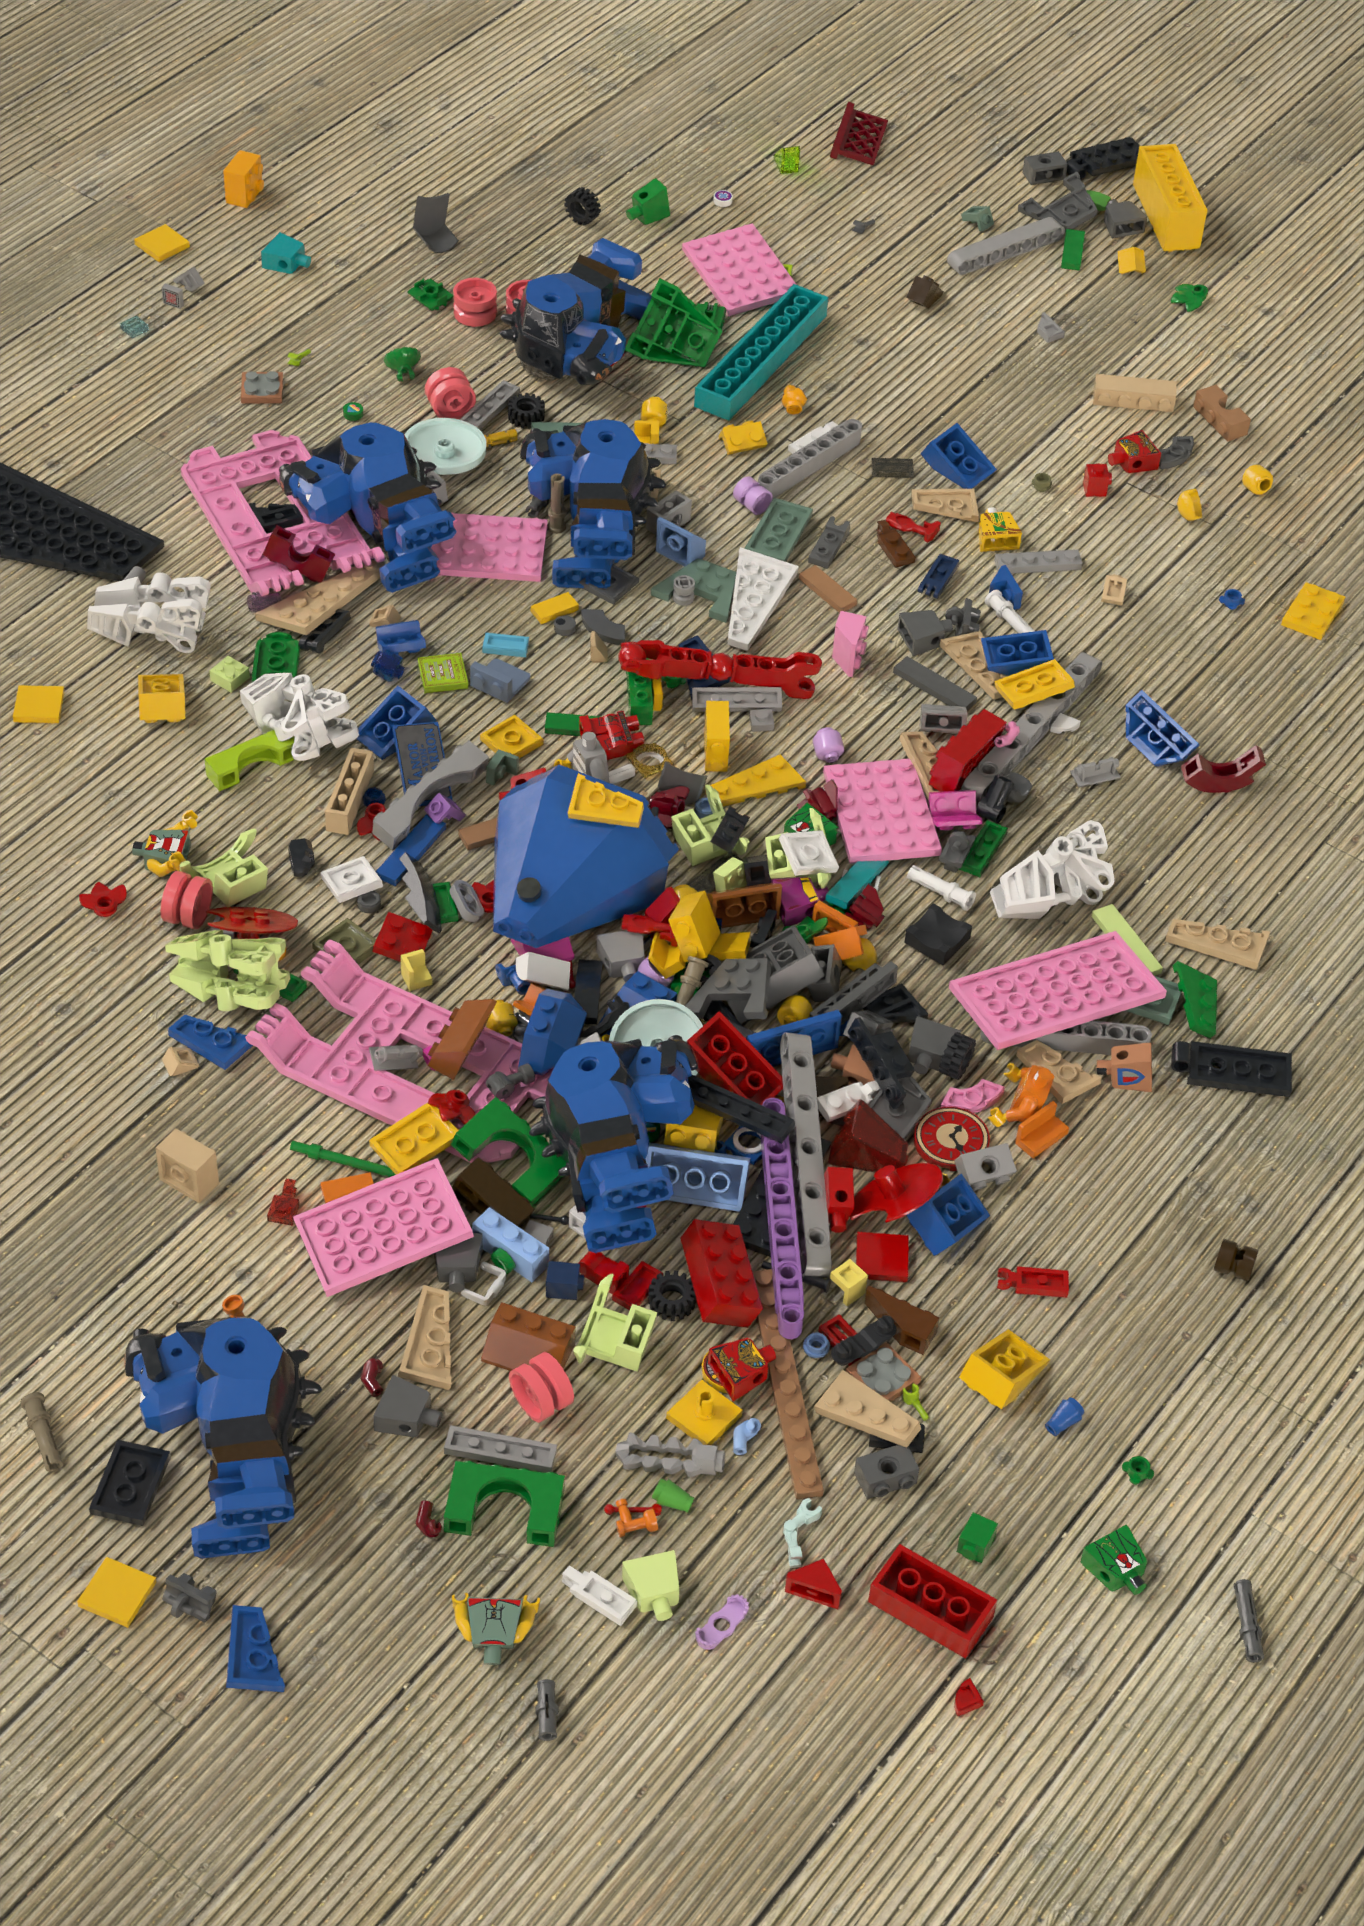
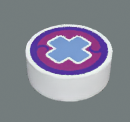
M719 190L714 193L713 202L719 207L730 206L733 195L729 191Z

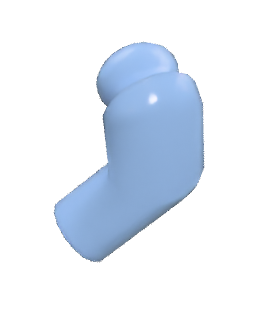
M750 1418L734 1429V1454L744 1455L747 1453V1441L753 1438L761 1429V1423L758 1419Z

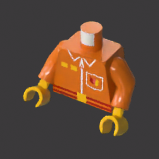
M1014 1063L1008 1064L1007 1068L1010 1072L1004 1073V1075L1014 1083L1019 1080L1020 1082L1010 1110H1007L1004 1114L998 1107L990 1110L992 1116H989L988 1119L996 1127H1000L1006 1120L1008 1122H1023L1038 1112L1048 1097L1055 1077L1049 1069L1032 1065L1031 1067H1023L1020 1070Z

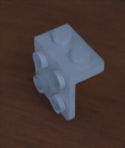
M493 659L487 666L476 661L470 666V686L506 703L530 680V673L500 659Z

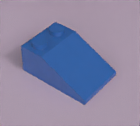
M958 423L932 440L921 452L922 457L933 470L964 489L974 488L997 470Z
M1046 630L981 638L987 668L991 672L1010 676L1054 660Z
M397 685L358 728L359 736L356 739L383 760L396 752L392 730L393 725L431 723L437 720L424 705Z
M639 971L622 986L617 994L623 1002L629 1003V1008L640 1002L652 999H665L674 1002L677 999L676 992ZM610 1008L607 1009L599 1023H601L603 1021V1018L611 1012ZM611 1028L610 1030H608L606 1033H604L603 1035H605V1034L610 1035L612 1028Z
M961 1173L942 1186L925 1204L906 1216L910 1224L923 1239L925 1246L935 1256L959 1241L990 1217V1214Z

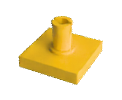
M701 1379L666 1413V1419L692 1439H698L703 1445H712L742 1416L743 1410Z

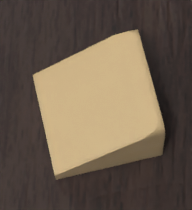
M393 605L375 609L369 625L377 627L399 623L401 616Z
M592 631L590 635L591 661L608 662L607 646L598 634Z
M169 1047L162 1059L170 1076H177L199 1067V1063L190 1048Z

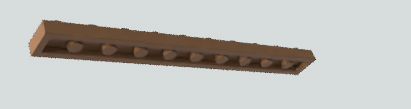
M772 1269L752 1271L763 1310L756 1317L763 1347L771 1345L776 1353V1360L768 1363V1373L795 1498L797 1500L822 1497L824 1490L790 1339L782 1337L778 1330Z

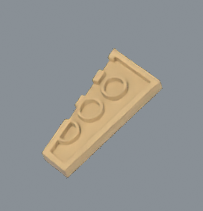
M981 631L940 639V647L993 700L1003 698L995 688V681L1005 678L1007 675L988 671L981 638H984Z
M922 731L901 732L899 740L908 759L911 760L917 771L921 786L929 801V792H940L928 785L931 778L929 772L937 762L935 756L938 750Z
M1173 919L1165 941L1257 970L1271 931L1262 930L1261 933L1250 932L1249 928L1240 927V931L1226 929L1225 925L1207 927L1201 922Z
M423 1285L398 1377L450 1390L449 1291Z
M844 1370L841 1371L814 1406L816 1414L906 1448L921 1430L918 1420Z

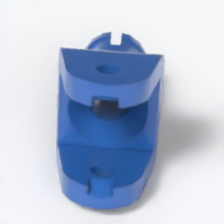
M501 963L495 965L497 976L503 986L513 985L520 995L527 993L531 983L518 977L516 965L506 968Z

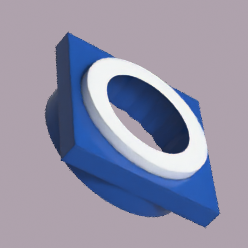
M740 1125L724 1142L726 1149L735 1156L751 1158L750 1163L754 1165L762 1159L761 1142L757 1147L749 1149L740 1145L738 1137L752 1135L761 1139V1134Z

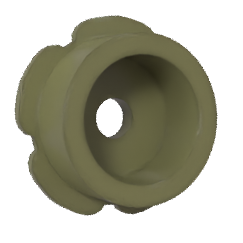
M1038 473L1032 480V485L1040 492L1049 490L1052 485L1051 477L1046 473Z

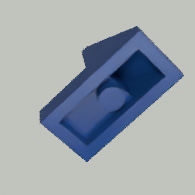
M1003 565L992 580L989 593L993 590H999L1002 593V597L1013 604L1014 610L1020 609L1023 592L1007 566Z

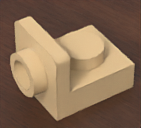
M1115 574L1111 576L1106 575L1101 602L1122 606L1127 579Z

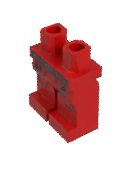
M618 711L617 714L612 713L589 719L588 715L579 716L581 739L584 733L593 732L606 752L607 760L624 755L626 757L633 756V749L644 747L643 733L631 734L630 732L639 730L637 715L625 717L624 711Z

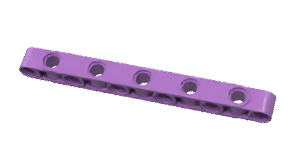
M768 1098L763 1102L762 1106L786 1116L784 1103L780 1099ZM761 1135L778 1330L782 1337L796 1339L802 1333L804 1296L789 1135L782 1144Z

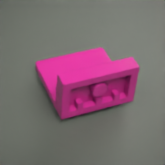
M975 790L929 792V811L934 825L940 827V830H952L953 826L961 825L964 829H974L976 825L982 824V819L976 814Z

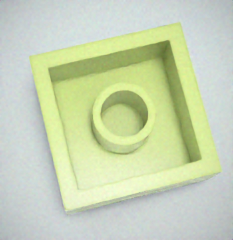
M227 656L209 670L210 681L231 693L250 678L249 667L230 656Z
M734 857L713 872L716 891L743 888L747 885L744 862Z

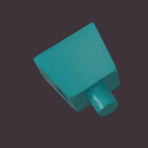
M281 232L261 251L262 268L292 274L299 266L308 268L311 264V257L305 255V245Z

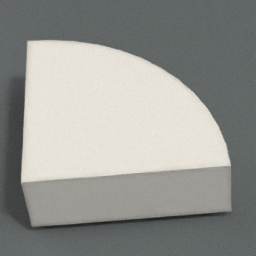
M1060 713L1051 725L1050 732L1057 734L1070 730L1073 732L1080 727L1081 721Z

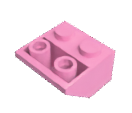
M840 611L835 625L832 658L848 677H853L855 669H859L862 657L860 655H864L867 642H864V639L867 638L869 626L865 625L866 616Z

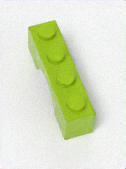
M272 730L205 758L206 775L218 791H222L240 783V772L251 763L269 761L279 766L295 760L291 753L295 737L279 741L275 730Z

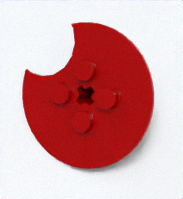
M221 907L206 911L207 914L218 915L224 918V920L208 923L209 926L238 932L237 939H259L260 934L285 932L298 926V920L294 916L266 908Z
M916 1163L895 1168L892 1165L882 1167L874 1174L875 1179L854 1196V1210L849 1218L852 1221L862 1214L881 1210L887 1212V1219L885 1220L887 1223L913 1212L931 1199L939 1190L943 1182L941 1169L930 1163Z

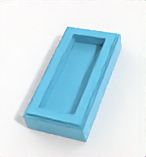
M485 633L482 653L526 657L529 637Z

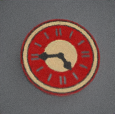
M940 1107L927 1112L917 1123L914 1132V1145L923 1160L940 1167L950 1168V1171H957L954 1160L960 1155L988 1148L990 1142L989 1131L985 1123L974 1113L958 1107Z

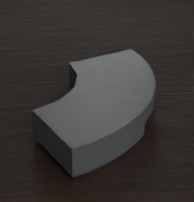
M1175 436L1170 447L1159 450L1161 452L1160 469L1172 468L1184 463L1192 453L1194 445L1193 436Z
M581 609L582 622L590 633L595 631L601 640L607 643L621 645V643L625 642V625L610 621L605 616L603 610Z

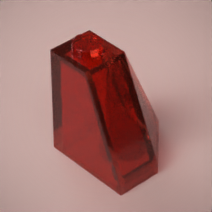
M860 1099L847 1112L843 1120L846 1123L842 1127L840 1134H836L831 1144L828 1163L874 1173L888 1165H892L895 1168L905 1166L909 1158L907 1155L908 1143L866 1102Z

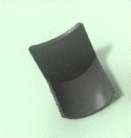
M449 193L436 197H417L413 229L428 249L434 253L447 252L459 242L445 225Z
M665 761L658 788L662 792L679 786L688 787L690 791L686 800H684L685 805L693 804L699 801L708 776L686 772Z

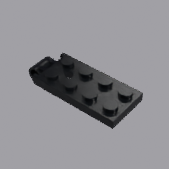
M1125 137L1124 139L1071 151V159L1067 161L1066 173L1070 176L1078 172L1082 181L1087 172L1091 176H1097L1136 166L1140 145L1133 138Z
M1178 1041L1172 1045L1171 1068L1180 1073L1189 1072V1077L1187 1078L1188 1085L1290 1097L1292 1053L1194 1041L1190 1043Z

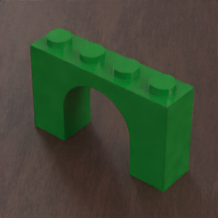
M497 1097L492 1099L458 1130L451 1143V1146L469 1162L488 1144L495 1141H510L520 1146L528 1156L530 1168L512 1184V1187L520 1196L527 1198L531 1206L563 1178V1176L558 1174V1171L566 1166V1162L561 1156L558 1158L555 1155L547 1158L542 1157L543 1149L549 1145L547 1139L542 1135L530 1136L529 1131L531 1127L528 1122L519 1118L511 1111L508 1104L501 1102Z
M455 1461L444 1513V1532L472 1536L475 1516L480 1503L492 1494L508 1492L523 1498L530 1507L527 1524V1544L554 1547L565 1491V1475H558L554 1472H535L526 1468L513 1469L505 1468L501 1465H483L473 1461Z

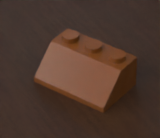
M780 883L760 884L706 893L719 929L758 923L760 917H765L768 909L777 911L776 920L780 917L782 885Z
M494 999L465 1000L460 1009L455 1007L449 1017L452 1023L450 1026L444 1025L438 1036L442 1040L440 1043L434 1042L428 1053L431 1056L428 1066L454 1080L485 1028L497 1001Z
M501 1302L491 1321L481 1362L512 1371L524 1363L529 1365L530 1359L542 1352H547L564 1369L575 1346L576 1326Z

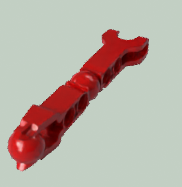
M661 640L623 642L620 645L621 650L618 654L621 669L636 673L638 676L657 680L661 679L662 676L689 679L705 678L708 680L710 675L718 681L730 678V682L734 681L738 684L781 687L787 696L797 699H810L814 695V682L804 676L817 675L822 666L821 658L813 653L796 652L786 658L733 654L731 658L725 653H717L711 656V651L706 652L701 649L665 645Z

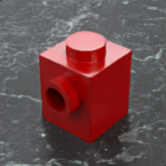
M1086 464L1083 479L1086 497H1106L1108 485L1112 484V473L1108 472L1107 464Z

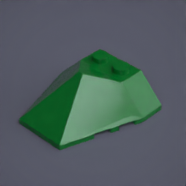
M659 278L651 294V300L635 332H632L625 351L644 360L705 368L723 331L677 286Z

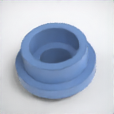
M811 1333L803 1342V1350L809 1357L822 1358L829 1352V1341L821 1333Z

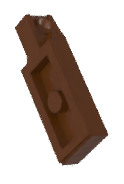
M886 520L877 521V542L894 567L897 568L915 563L916 557L898 531L894 528L890 529V525Z

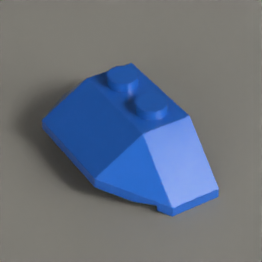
M1143 690L1126 704V738L1154 766L1184 761L1200 746L1194 738Z
M546 989L538 995L524 1033L518 1067L528 1063L532 1067L534 1074L542 1076L549 1069L555 1067L565 1051L577 1045L587 1013L571 994Z

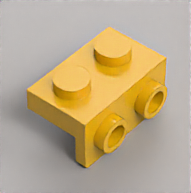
M746 421L739 426L734 424L723 427L718 435L719 440L724 441L727 455L763 448L768 444L761 421Z

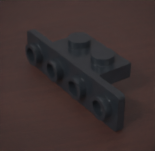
M861 1017L855 1018L848 1030V1035L859 1051L862 1060L865 1061L871 1071L874 1080L884 1093L886 1100L893 1109H897L906 1097V1092L898 1079L912 1076L915 1069L892 1031L871 1035Z

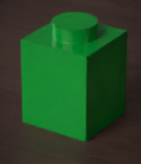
M973 1512L959 1537L956 1552L962 1554L966 1559L982 1563L996 1537L998 1523Z

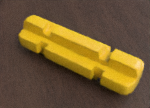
M516 429L507 430L506 433L501 431L488 434V437L484 435L486 447H489L490 444L491 446L505 444L507 441L514 442L518 440Z

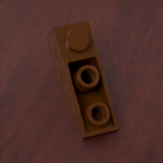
M868 1285L866 1288L865 1305L877 1319L882 1318L884 1315L893 1318L896 1325V1333L893 1338L899 1345L924 1355L937 1333L940 1317L935 1316L930 1311L915 1307L905 1300L893 1297L881 1289Z

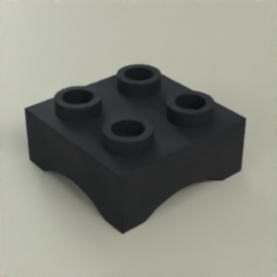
M933 903L918 922L906 929L904 943L939 964L944 965L971 938L972 925L950 917L941 907Z

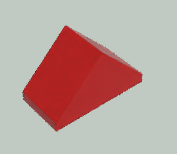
M824 1559L788 1572L786 1577V1593L838 1610L842 1590Z

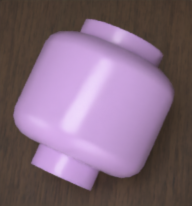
M830 727L817 731L813 738L816 757L828 763L837 761L844 752L841 734Z

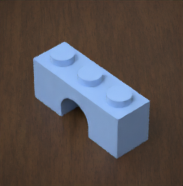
M490 1207L472 1223V1232L482 1233L483 1249L489 1254H492L498 1248L505 1250L515 1262L516 1268L514 1271L530 1282H533L548 1268L549 1247Z

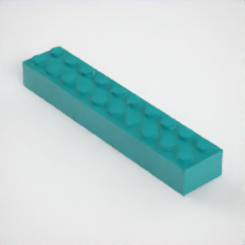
M793 284L695 387L694 407L730 421L827 317L828 297Z

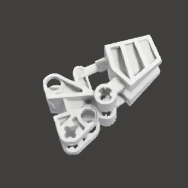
M156 573L150 585H141L139 577H134L97 587L94 606H89L87 629L127 647L134 632L155 634V638L158 641L164 642L167 640L178 651L191 653L194 651L197 643L196 632H200L204 624L206 613L202 609L206 608L211 588L210 582L203 577H186L172 580L165 573ZM174 587H180L184 592H178ZM164 601V604H162L161 609L157 604L153 603ZM180 641H187L190 647H184Z
M291 673L264 674L240 690L241 702L262 734L275 730L279 741L295 737L291 752L295 760L304 761L320 756L321 747L332 743L337 749L359 736V730L355 721L337 718V716L345 713L350 708L346 695L326 688L314 690L308 675L303 674L293 678Z
M1092 820L1087 821L1071 831L1066 837H1057L1047 849L1045 855L1042 856L1039 850H1037L1000 877L1001 884L990 891L998 917L1040 919L1049 911L1051 906L1058 905L1061 902L1074 905L1080 899L1089 905L1097 904L1102 899V891L1109 890L1114 883L1112 864L1102 861L1097 857V854H1104L1108 848L1102 825ZM1088 831H1095V834L1092 833L1087 838L1084 836ZM1099 875L1105 876L1109 884H1101ZM1054 884L1061 887L1063 893L1057 894ZM1092 889L1096 893L1097 899L1089 898L1086 890Z

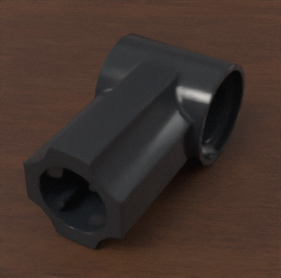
M995 775L987 795L981 799L977 806L976 814L999 824L1006 813L1007 808L1005 804L1015 783L1007 777Z

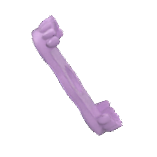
M738 1594L727 1597L726 1605L719 1612L712 1614L708 1619V1623L702 1629L697 1628L695 1632L697 1644L703 1649L710 1650L714 1649L724 1638L731 1636L736 1626L747 1615L749 1610L747 1599L742 1595L739 1597ZM720 1618L726 1619L730 1623V1627L725 1631H719L714 1627L715 1620Z

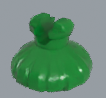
M397 348L385 355L384 363L391 370L397 371L396 378L399 382L403 381L402 376L406 373L410 375L412 380L416 377L412 368L419 363L421 353L416 348Z

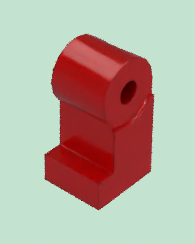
M588 1251L578 1262L580 1264V1273L598 1286L600 1281L609 1274H613L609 1293L612 1295L629 1276L628 1264L623 1261L617 1263L609 1257H605L602 1252L594 1253Z

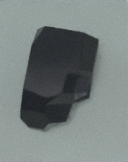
M306 838L291 840L288 844V853L293 876L304 877L315 864L312 843Z

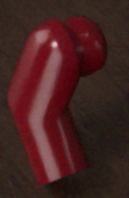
M374 1358L368 1359L364 1363L360 1379L371 1396L378 1397L383 1393V1388L377 1381L376 1376L381 1373L380 1369H383V1363L381 1360Z
M423 1500L420 1502L415 1524L426 1537L435 1538L441 1532L442 1525L440 1522L436 1524V1520L431 1519L434 1504Z

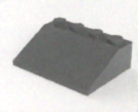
M795 925L752 948L747 953L746 959L768 958L771 963L770 987H767L769 1002L766 1004V1009L775 1007L781 1000L796 995L802 988L817 983L820 978L825 976L815 956ZM726 1000L740 1024L744 1021L752 1020L747 1019L743 1013L749 1000Z

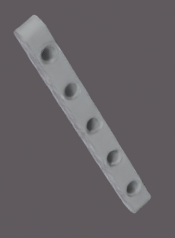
M1081 652L1065 669L1074 680L1075 688L1035 702L1016 722V725L1020 728V733L1012 744L1001 748L995 745L965 779L961 791L975 790L976 801L980 802L987 795L995 775L1004 773V777H1007L1049 731L1059 714H1064L1097 677L1103 662L1087 653Z
M785 1032L781 1039L780 1050L785 1114L795 1121V1127L789 1134L801 1271L804 1272L802 1276L828 1278L831 1272L832 1261L812 1042L809 1035Z

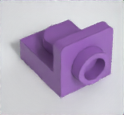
M438 793L424 809L437 824H440L445 817L448 819L453 817L461 821L466 816L453 800L441 793Z

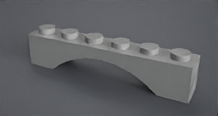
M470 740L464 745H458L450 757L447 759L443 758L432 772L428 771L424 774L417 785H411L404 796L400 799L396 798L384 813L380 812L375 816L372 834L391 850H394L408 836L412 817L426 798L448 786L472 783L486 771L489 756Z

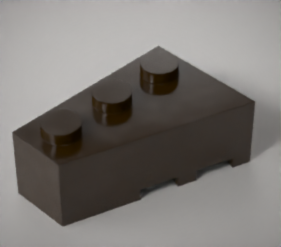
M479 1157L458 1175L452 1186L456 1198L467 1205L465 1210L469 1213L476 1211L482 1215L490 1207L519 1228L529 1220L535 1210L527 1198L520 1196L507 1180L502 1179L489 1163L484 1162Z

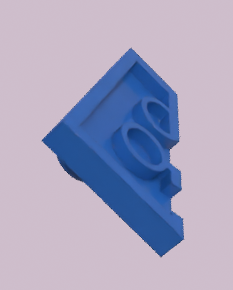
M188 1015L182 1016L168 1028V1035L224 1070L253 1046L247 1042L245 1038L247 1035L237 1033V1029L215 1027L212 1022Z
M233 1605L226 1688L284 1692L285 1684L278 1669L277 1657L271 1646V1637L262 1607Z

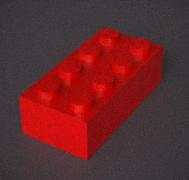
M983 709L978 715L974 714L967 726L963 725L958 735H953L945 747L941 746L936 753L935 758H937V762L929 772L931 778L928 785L940 792L959 791L969 774L993 749L995 738L1002 736L1007 722L986 709Z
M720 1011L687 1040L697 1058L698 1069L696 1071L704 1080L760 1105L768 1098H775L783 1090L782 1076Z
M694 1219L680 1239L702 1322L749 1328L763 1310L740 1226Z
M901 1544L898 1545L871 1583L868 1602L965 1659L994 1618L997 1605L996 1598Z

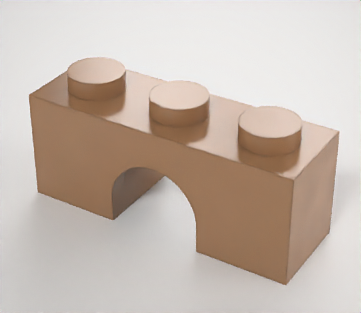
M1217 385L1196 391L1193 407L1227 442L1248 435L1251 419L1240 408L1225 409L1228 396Z

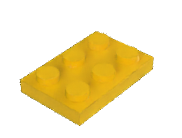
M1305 582L1283 617L1281 625L1322 640L1343 606L1346 597Z
M1054 659L996 680L995 688L1015 710L1031 703L1045 700L1050 696L1064 693L1069 689L1075 688L1072 677Z
M426 1103L371 1138L369 1144L397 1175L425 1163L450 1147L458 1129L450 1121L443 1122L439 1109Z

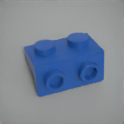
M418 620L377 626L375 628L378 649L383 655L391 657L404 651L416 653L420 649L426 648V641L421 634Z

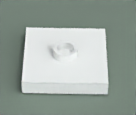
M823 830L784 833L780 835L779 841L795 876L837 872L839 865Z
M364 856L321 872L322 880L339 903L383 887L382 880Z

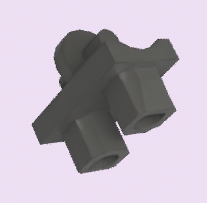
M966 598L963 608L960 609L957 606L949 608L945 613V618L950 619L952 625H956L955 636L979 631L980 625L976 623L980 618L981 610L973 608L972 600Z
M953 830L939 857V861L944 863V869L956 873L962 867L975 843L976 836H968L963 831Z
M185 1573L178 1578L170 1574L165 1580L166 1590L162 1600L172 1606L171 1615L179 1618L183 1613H186L205 1623L210 1618L211 1607L215 1603L217 1591L210 1586H205L199 1590L194 1587L195 1581L193 1578Z

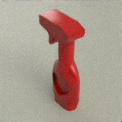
M890 512L885 519L890 527L923 535L924 541L927 543L934 539L941 526L939 521L933 523L924 521V525L920 526L910 517Z
M624 914L621 930L639 934H648L654 931L661 932L660 939H665L671 943V946L677 947L670 924L655 922L652 918L644 915Z

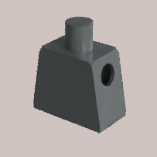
M1112 199L1106 206L1104 222L1113 239L1145 233L1147 215L1132 201L1118 202L1116 199Z
M933 610L899 613L897 630L912 656H916L940 647V639H944L945 633L953 631V625L950 619L940 621Z
M917 1016L908 1056L909 1061L915 1063L913 1066L915 1071L919 1074H926L929 1068L939 1071V1065L942 1062L941 1058L944 1056V1050L947 1048L948 1042L951 1041V1037L954 1036L955 1032L961 1033V1030Z
M473 1233L474 1237L434 1253L438 1281L449 1282L450 1291L455 1293L461 1292L465 1288V1283L476 1281L483 1252L482 1233Z
M392 1375L373 1415L374 1431L417 1437L424 1424L437 1428L441 1422L442 1412L431 1409V1394L427 1390Z

